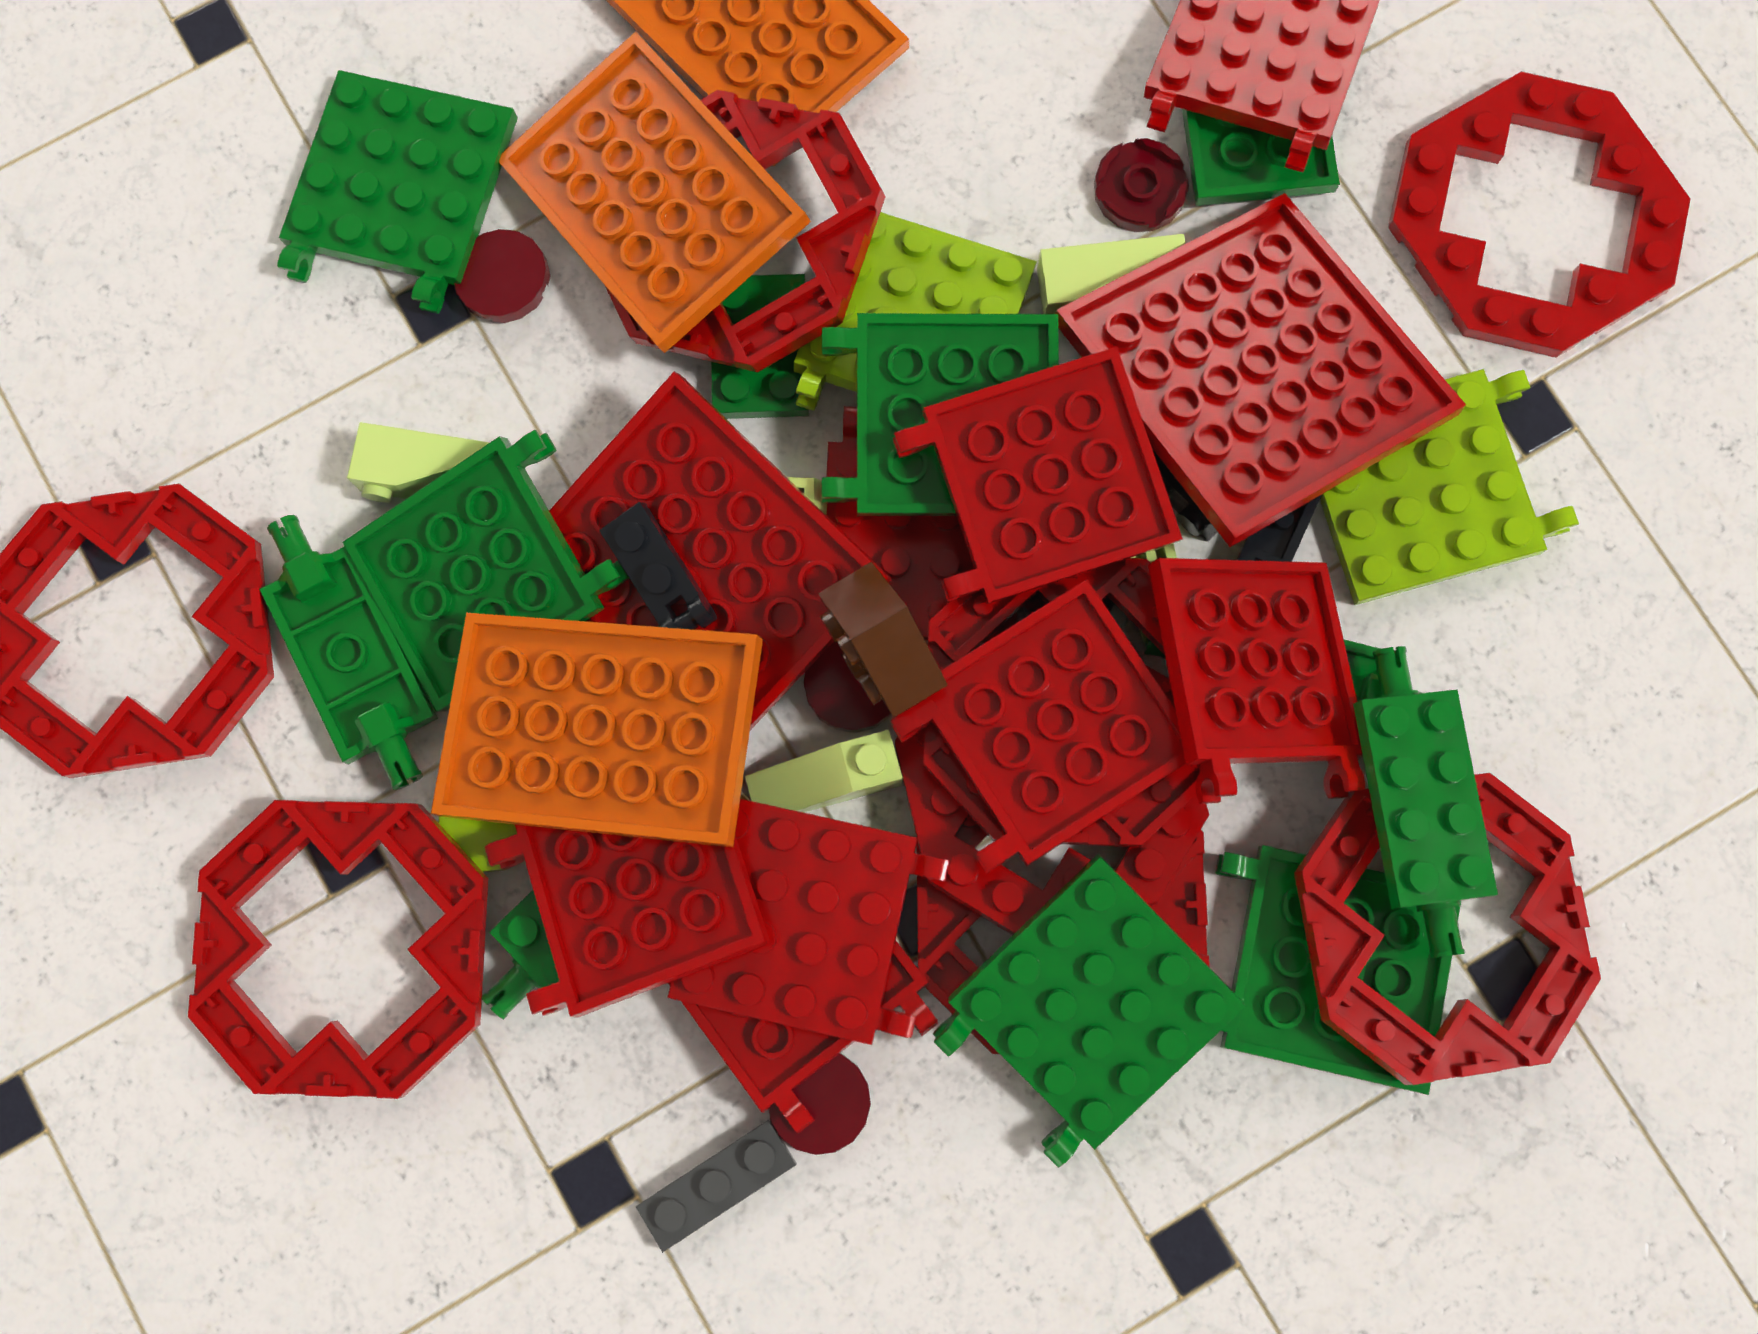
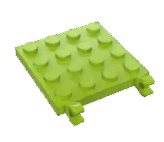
M880 212L843 323L837 327L857 328V313L1019 314L1037 261ZM822 335L799 348L794 360V372L802 374L796 389V393L799 394L796 401L797 406L815 411L825 382L857 392V353L842 356L822 355Z
M1484 369L1445 379L1466 404L1458 416L1322 494L1320 498L1322 509L1354 605L1540 555L1547 550L1544 538L1569 532L1570 527L1579 524L1573 506L1560 508L1536 517L1496 404L1521 398V392L1531 388L1525 370L1506 374L1488 382Z

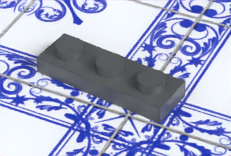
M769 1119L638 1204L636 1209L663 1253L796 1166L797 1163Z

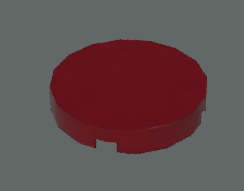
M1148 138L1135 139V142L1124 145L1122 142L1112 147L1101 159L1094 180L1095 201L1103 215L1117 227L1133 232L1155 231L1170 224L1181 212L1189 190V180L1180 156L1166 144Z
M498 229L483 233L476 238L461 284H454L457 295L472 314L479 318L481 316L482 318L490 319L492 322L507 323L522 319L538 307L543 299L542 294L545 291L546 284L547 286L549 285L550 272L546 257L532 238L519 231Z
M833 642L805 672L803 684L808 705L819 720L835 729L852 733L874 729L888 719L891 713L882 700L875 705L872 704L861 684L854 678L841 654L843 652L838 643Z
M840 1053L793 1090L815 1119L808 1127L800 1133H796L776 1104L769 1108L770 1120L780 1138L794 1149L813 1155L834 1153L852 1143L865 1127L871 1106L869 1085L858 1065Z

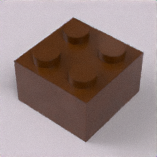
M872 562L818 593L827 609V612L820 615V618L834 642L838 643L843 652L841 654L854 678L861 684L873 705L882 700L892 716L895 717L948 685L909 609Z

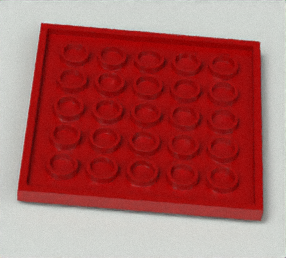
M1286 193L1057 309L1055 313L1058 314V328L1081 357L1118 347L1152 449L1229 547L1455 418L1466 406L1463 400Z
M675 371L549 510L581 568L587 574L608 559H611L612 563L618 561L599 530L638 502L646 503L717 615V620L706 628L698 626L694 630L757 634L763 639L750 731L834 642L820 618V615L827 612V609L818 593L870 562L875 565L888 583L892 580L684 377ZM630 578L616 588L598 595L605 609L586 621L658 627V622ZM684 598L671 606L677 616L688 609Z

